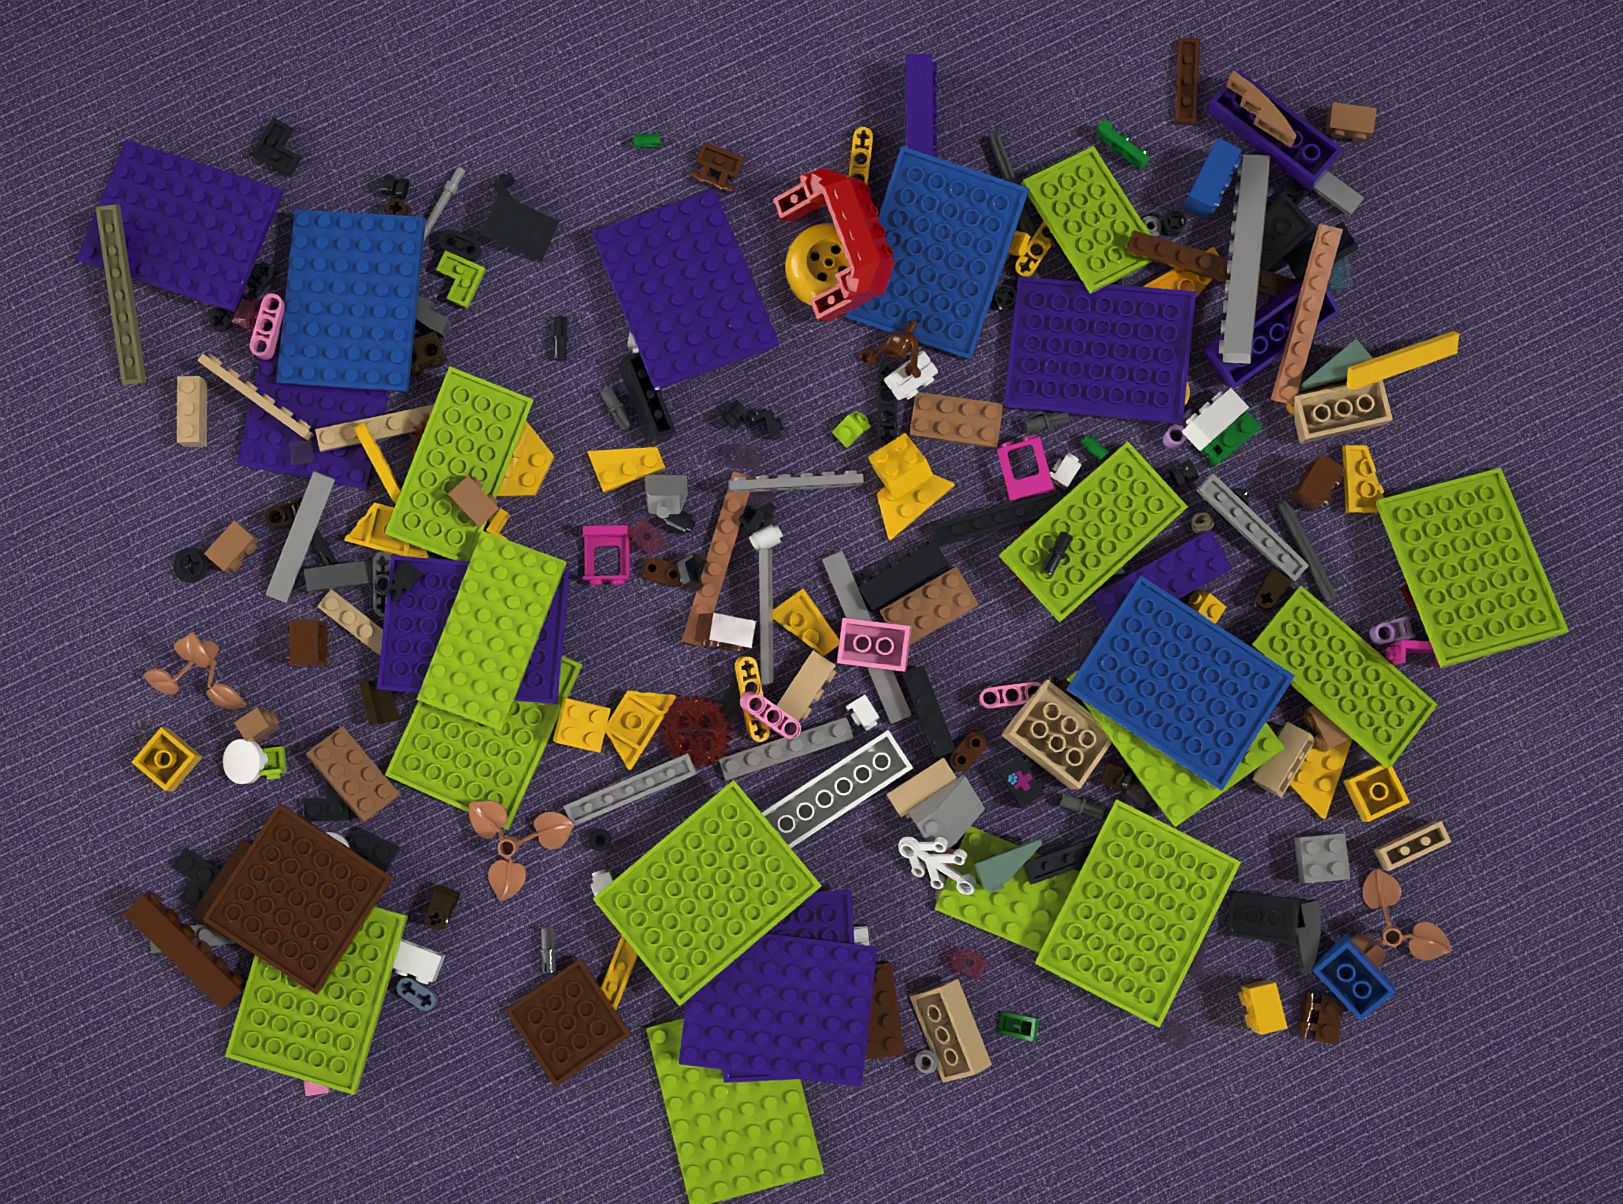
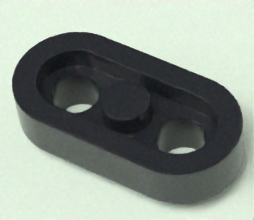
M448 229L439 236V245L444 251L446 250L468 261H475L482 254L480 243L465 234ZM449 240H455L453 245L449 246L447 244ZM469 248H475L472 254L467 252Z

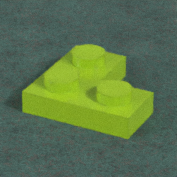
M445 250L436 271L455 280L446 299L468 309L486 269Z

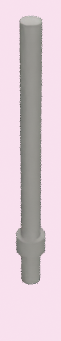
M458 167L451 180H447L444 185L441 197L426 220L424 241L450 197L457 192L458 184L466 172L464 169Z

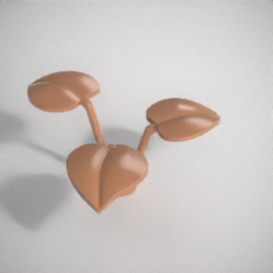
M194 632L177 640L174 645L175 651L182 658L190 661L175 677L171 678L168 672L161 669H150L143 675L144 679L156 690L167 695H174L179 691L176 681L194 663L203 668L210 666L208 687L210 689L206 691L208 698L214 704L225 709H240L247 705L231 687L221 683L213 684L214 668L217 664L214 659L219 652V647L211 641L201 643Z
M491 800L473 801L469 804V817L476 833L483 838L491 839L498 831L500 836L498 852L505 859L509 860V862L506 860L496 861L491 865L488 872L490 885L499 901L506 900L515 895L526 881L525 867L520 863H513L511 857L518 851L519 845L539 836V842L543 847L557 849L566 843L574 828V823L567 816L558 812H545L534 821V827L537 832L521 840H517L513 836L505 838L501 827L507 823L508 816L503 805Z
M1374 869L1367 876L1362 891L1364 901L1372 909L1382 906L1387 926L1383 929L1382 940L1374 942L1373 938L1366 934L1356 935L1351 939L1378 967L1385 959V951L1378 945L1387 944L1395 947L1407 938H1412L1409 941L1410 952L1420 960H1432L1451 952L1452 949L1447 936L1433 923L1419 922L1415 924L1413 934L1402 935L1401 930L1391 924L1386 906L1395 905L1401 897V887L1398 881L1380 869Z

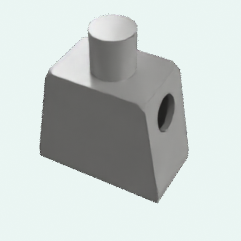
M645 475V495L648 512L650 514H657L660 518H667L669 514L681 513L688 496L687 475Z

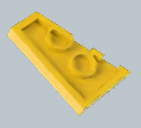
M1367 445L1343 446L1346 513H1379L1375 503L1377 500L1384 498V490L1377 480L1376 469Z
M657 447L587 451L604 493L644 478L645 475H651L666 469Z
M801 589L773 610L774 620L821 655L826 656L839 646L840 638L805 589Z

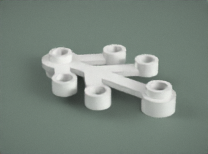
M903 837L899 841V852L902 856L909 858L912 866L911 872L914 876L922 877L926 869H928L931 886L935 889H942L946 880L943 875L939 874V870L957 882L956 887L960 893L970 895L974 892L976 881L973 875H962L945 864H964L967 858V853L964 850L957 849L953 854H929L926 852L932 850L939 853L945 852L948 841L943 837H937L934 842H918L912 837ZM919 858L925 861V864L920 862Z

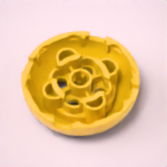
M821 223L807 228L795 238L787 252L785 261L787 282L793 293L802 302L811 306V298L839 284L835 275L839 273V267H850L834 223ZM837 246L841 249L838 254L831 252L832 247ZM819 254L820 258L817 261H812L810 255ZM830 261V263L833 264L831 266H826L825 262ZM820 273L827 276V279L823 282L817 279ZM828 301L824 302L826 306L830 305Z

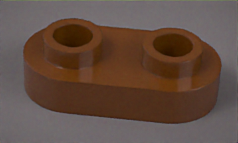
M648 558L643 562L641 571L648 580L671 587H677L682 584L677 564L657 558ZM650 565L657 567L655 572H649L648 568ZM676 571L678 573L677 578H670V573Z
M980 732L968 734L951 754V767L959 772L968 770L986 749L987 740L985 736ZM973 739H978L980 741V745L978 747L972 746ZM959 756H963L966 760L963 765L957 762Z

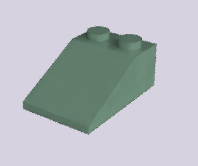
M1355 339L1299 386L1298 393L1347 382L1348 367L1371 360L1373 357Z
M1035 839L974 862L973 866L982 889L995 892L1004 888L1003 883L1008 882L1042 845L1041 840Z

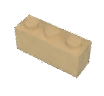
M200 376L177 377V443L184 447H207V381Z
M813 650L776 706L798 722L801 719L805 721L812 711L809 706L813 700L818 702L824 693V690L821 689L826 681L830 683L837 672L834 671L836 665Z
M1289 722L1280 728L1277 734V738L1285 748L1256 768L1253 778L1258 786L1280 798L1284 795L1316 741L1310 733Z
M942 758L886 794L899 816L903 817L905 815L908 819L910 815L907 811L955 781L957 777L946 760Z
M1433 821L1373 849L1382 869L1390 871L1450 843L1451 840L1442 821Z

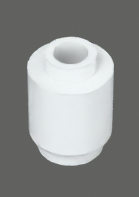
M770 523L768 526H764L753 533L749 539L756 552H759L760 548H772L781 543L780 538L783 535L778 525L773 526Z

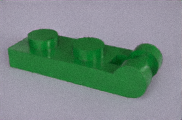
M1103 120L1100 122L1096 131L1097 137L1143 171L1150 160L1148 153L1143 148L1136 147L1130 143L1131 141L1126 135L1118 134L1114 131L1109 121Z
M1247 411L1200 452L1203 455L1206 454L1211 460V465L1215 467L1257 433L1261 427ZM1217 446L1222 453L1218 455L1213 448Z

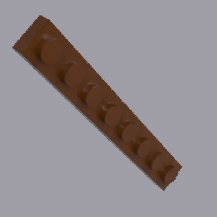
M1136 230L1131 233L1127 249L1128 254L1226 283V280H1230L1231 274H1227L1228 260L1231 259ZM1260 269L1258 293L1274 298L1297 280Z

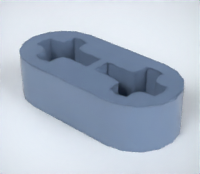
M406 977L397 984L398 994L420 1010L428 1011L436 1006L438 1002L436 993L421 982L416 981L415 978ZM411 982V988L415 990L416 993L414 994L411 991L405 993V987L402 986L403 983L407 984ZM429 994L432 1003L424 1006L422 1004L424 1000L418 995L427 996Z

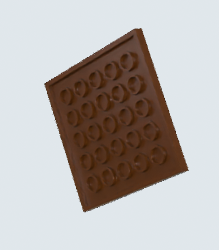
M278 803L206 913L203 921L315 995H318L394 877L291 809Z

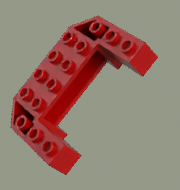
M822 168L799 176L800 184L775 197L773 200L780 219L793 222L823 205L828 206L850 267L835 274L839 284L811 298L810 301L817 320L832 321L883 294L895 262L892 257L893 250L885 238V229L880 224L877 216L878 210L870 198L871 192L868 185L846 174ZM828 301L830 305L826 306L824 302Z

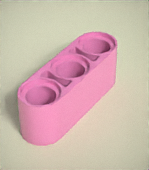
M268 294L263 298L250 341V350L262 360H268L273 357L282 330L285 302L276 294ZM279 302L276 310L270 309L272 303ZM273 323L270 331H264L266 324ZM261 344H267L266 350L264 352L259 353V346Z
M1028 682L987 688L980 693L978 701L985 709L1024 705L1031 698L1028 694V689L1032 686L1039 689L1042 684ZM1011 689L1017 693L1016 701L1011 702L1007 700V690ZM987 692L995 696V702L992 705L986 704L983 700V696Z
M746 692L741 696V708L777 734L788 739H794L800 734V723L763 696L754 692ZM756 698V705L750 708V700ZM773 710L774 716L768 721L767 714ZM790 722L791 729L785 733L784 727Z

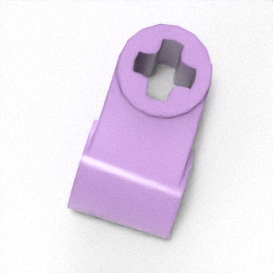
M1192 408L1184 413L1183 424H1173L1165 432L1163 443L1168 448L1176 449L1188 439L1182 431L1188 426L1186 421L1194 415ZM1170 433H1177L1180 440L1177 442L1173 441Z
M1411 616L1373 626L1369 632L1370 640L1377 645L1417 637L1412 631ZM1380 628L1386 632L1385 639H1381L1378 635Z

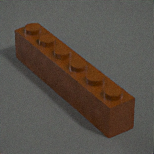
M148 890L123 913L221 1010L246 987L242 976L236 972L233 973L227 967V962L222 957H217L211 951L212 949L207 942L195 936V931L189 925H184L178 919V914L173 909H168L162 903V899L158 894Z

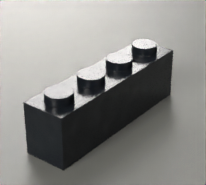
M639 352L624 356L618 367L649 446L669 441L676 433L661 391H654Z
M929 541L924 542L917 547L919 551L912 555L910 552L906 553L898 559V564L893 567L891 564H888L879 570L881 574L875 578L870 575L860 582L861 586L858 589L872 612L949 565L936 541L931 544Z
M924 665L902 673L904 683L933 759L955 751V746Z

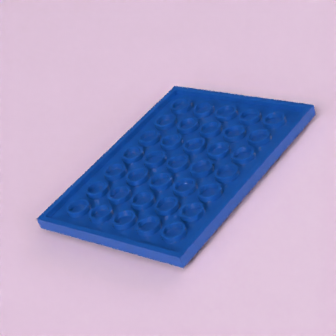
M901 146L878 216L879 222L886 232V241L893 250L892 257L895 264L885 292L847 312L846 318L891 333L898 330L904 331L912 319L918 323L913 332L918 342L972 359L1030 188Z
M295 209L276 383L282 385L408 393L426 224L424 217Z
M1139 576L1066 690L1222 791L1295 675L1146 578Z

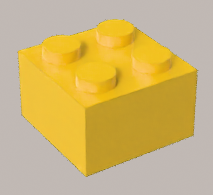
M906 433L868 456L875 473L895 499H898L934 476L927 459Z
M563 697L553 741L600 753L611 709Z
M161 727L134 758L132 763L165 791H175L203 756L171 729Z
M1379 763L1343 780L1362 822H1370L1410 803L1392 766L1386 769Z
M1266 979L1241 985L1242 991L1239 992L1241 1004L1246 1006L1247 1014L1244 1016L1248 1028H1251L1252 1031L1260 1035L1288 1028L1276 982Z

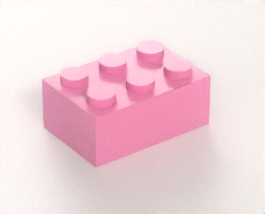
M843 618L837 663L906 672L912 627Z

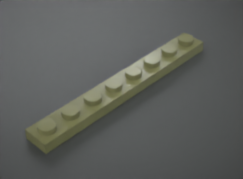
M119 204L95 207L122 385L145 383L146 375L121 208Z

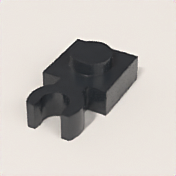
M404 560L391 577L396 582L387 586L384 593L389 595L392 590H396L397 595L393 600L398 602L403 597V590L406 589L411 592L424 574Z

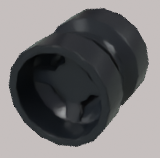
M386 174L382 182L381 194L387 197L392 195L404 201L409 191V179H397L394 175Z
M1180 210L1169 211L1162 221L1161 228L1163 233L1169 237L1178 236L1186 225L1185 214Z
M1002 285L996 289L993 304L997 310L1006 312L1014 306L1016 292L1013 287Z
M735 400L731 404V409L725 410L720 416L736 431L740 427L742 420H747L751 414L738 400Z
M1190 459L1182 462V465L1179 467L1174 466L1168 469L1169 475L1178 489L1185 486L1188 481L1193 482L1199 479L1197 469Z

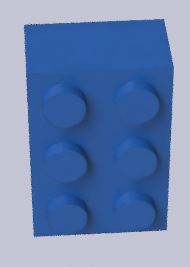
M1217 138L1182 209L1203 219H1206L1208 214H1214L1233 178L1235 170L1242 160L1239 157L1241 148Z
M1347 934L1315 960L1312 967L1313 972L1360 1021L1396 993L1394 983Z

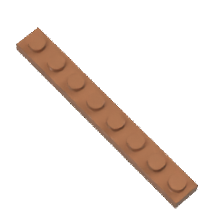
M1324 224L1318 225L1271 400L1294 405V397L1298 394L1343 229Z
M733 471L730 481H733L734 477H746V480H754L755 478ZM727 490L707 555V563L704 565L701 575L703 588L696 592L682 642L704 648V646H701L702 642L694 641L699 614L715 612L741 526L738 518L745 512L750 492L728 493Z

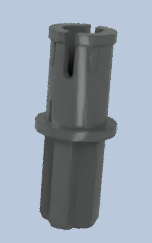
M612 387L602 391L600 396L609 408V414L613 415L621 430L630 428L633 423L623 408L625 405L620 403Z
M1043 413L1041 417L1024 420L1027 434L1043 429L1050 430L1051 427L1066 424L1069 422V414L1052 413L1047 415Z
M1066 793L1062 794L1059 807L1076 811L1078 815L1082 813L1097 819H1102L1105 812V807L1085 801L1086 798L1079 799Z
M550 926L542 927L541 949H539L542 957V973L556 972L555 951H557V948H555L554 928Z

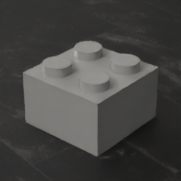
M1345 833L1294 837L1299 883L1350 879Z

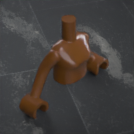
M911 319L904 331L892 332L886 343L874 353L868 349L864 350L860 354L861 360L864 363L868 361L870 365H874L877 362V357L884 352L894 358L904 360L911 350V363L905 366L904 371L908 376L912 374L914 378H919L921 376V371L917 367L919 343L913 334L918 323Z

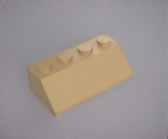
M1383 380L1354 390H1350L1347 388V385L1294 397V420L1300 444L1383 426L1393 420Z
M958 979L942 983L910 996L929 1048L938 1058L937 1068L943 1083L975 1075L992 1065Z

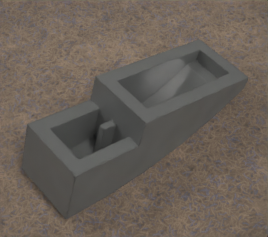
M418 295L416 320L431 332L436 331L439 336L446 338L452 325L451 320L434 312L435 304L431 300Z
M373 561L304 569L307 592L316 593L373 584Z
M1316 900L1300 903V926H1298L1297 944L1295 947L1300 972L1304 974L1311 972L1320 942L1321 914L1319 901Z

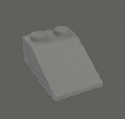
M962 775L907 812L926 842H934L937 837H943L948 841L947 850L956 844L985 808L966 776ZM932 850L934 854H941L939 852H936L935 850Z

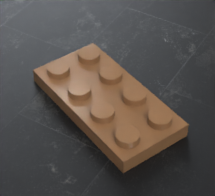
M918 392L914 398L909 436L997 448L1003 404Z
M956 566L879 612L888 624L912 627L911 645L979 606Z
M343 726L306 754L363 824L400 796V793Z

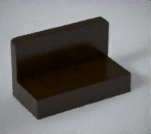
M378 679L359 682L369 726H378L399 720L393 691L378 690Z

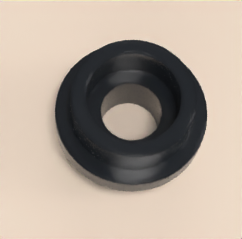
M596 829L591 833L589 843L594 850L605 851L610 847L612 837L607 830ZM598 836H603L605 838V842L603 844L597 843Z

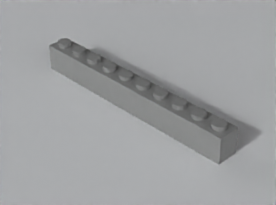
M1243 155V162L1239 164L1237 170V177H1241V181L1236 182L1235 196H1239V200L1234 202L1233 215H1237V220L1232 221L1231 234L1235 235V239L1230 241L1229 254H1233V258L1228 260L1227 274H1231L1230 280H1226L1225 293L1229 294L1228 300H1224L1223 313L1227 314L1226 320L1221 322V333L1224 334V340L1219 341V354H1223V362L1251 364L1270 173V156Z

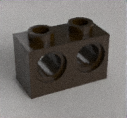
M436 331L414 339L412 355H416L417 358L411 364L410 376L419 375L423 372V369L429 367L438 368L448 360L440 336ZM431 347H437V353L435 355H427V352Z

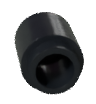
M681 510L679 514H669L667 518H662L661 523L665 524V527L685 536L687 532H692L696 521L693 520L694 515Z

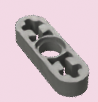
M388 551L379 552L373 558V607L375 613L382 617H385L384 608H380V604L384 603V596L380 597V594L386 593H384L385 590L380 588L379 581L381 578L388 579L389 574L379 575V571H384V565L379 561L385 556V559L389 560V564L385 565V572L389 571L390 559L393 554Z

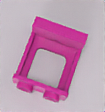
M1036 435L1023 438V442L1016 444L1014 441L1001 444L1002 448L997 449L1011 502L1056 490L1043 449V441L1040 437L1036 438ZM1033 446L1039 473L1020 480L1014 479L1008 453Z
M628 525L583 526L585 548V576H583V580L589 582V585L592 586L602 585V582L611 581V585H624L625 581H630V528ZM596 547H620V575L595 576L594 549Z
M1401 640L1390 643V647L1387 648L1386 657L1393 666L1406 663V652L1434 654V668H1440L1430 641ZM1457 664L1451 665V666H1447V667H1444V668H1448V667H1452V666H1457Z

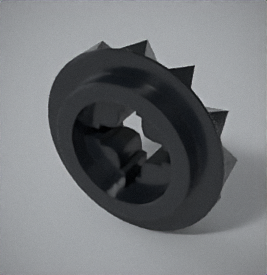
M186 548L176 555L173 569L180 580L186 583H196L204 579L209 571L210 561L200 549ZM191 559L195 563H200L194 567L193 572L189 568H183L190 564Z

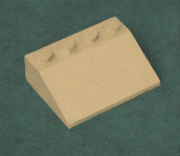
M1048 679L1045 680L1014 716L1001 735L1070 790L1082 787L1112 743L1093 715Z

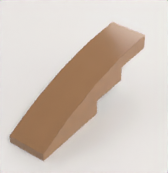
M1233 71L1226 87L1242 96L1240 106L1256 115L1254 125L1289 147H1292L1297 135L1285 117L1259 89Z

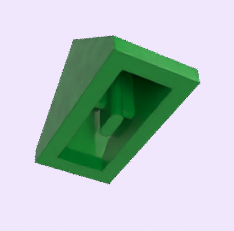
M1001 1011L998 1034L1036 1042L1039 1019L1032 1015Z

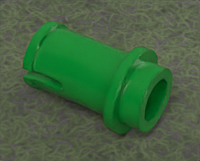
M638 132V134H634V148L641 150V147L660 148V133L640 134Z
M1088 434L1080 443L1083 446L1082 449L1086 448L1100 461L1109 451L1094 439V435Z

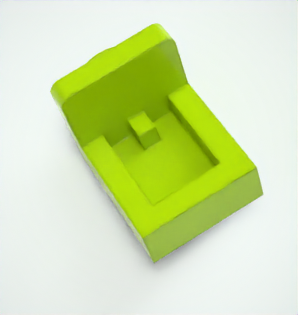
M855 411L849 414L832 433L848 448L871 425L864 414Z
M285 747L262 749L267 754L268 761L264 765L263 771H259V775L266 776L267 780L280 779V774L287 773Z

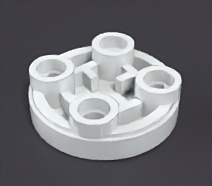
M237 739L231 742L224 752L223 768L228 778L237 784L254 783L260 777L259 771H263L264 765L268 761V756L255 741L246 742L245 739Z

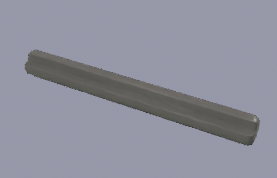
M994 135L989 137L988 142L1002 179L1018 184L1000 136ZM1024 203L1018 222L1022 232L1027 233L1031 237L1035 235L1036 230Z
M1284 500L1278 503L1277 508L1304 561L1309 565L1308 569L1324 600L1330 602L1336 599L1337 594L1289 501Z

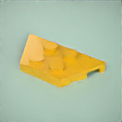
M525 421L496 497H535L554 460V455L527 421Z
M934 475L898 499L894 498L886 486L877 493V499L888 540L891 541L951 490L955 484Z
M374 503L369 508L367 514L358 521L356 527L344 539L347 542L388 551L401 556L429 558L426 549L384 534L394 507L380 503Z
M627 691L607 722L605 732L629 770H632L677 696L638 691Z
M1353 739L1325 753L1315 742L1289 785L1322 819H1325Z

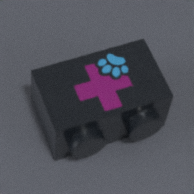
M1021 755L997 769V772L1018 806L1023 808L1045 794L1043 789L1046 787L1039 776L1034 777L1031 772L1033 766L1028 758L1025 757L1023 759Z

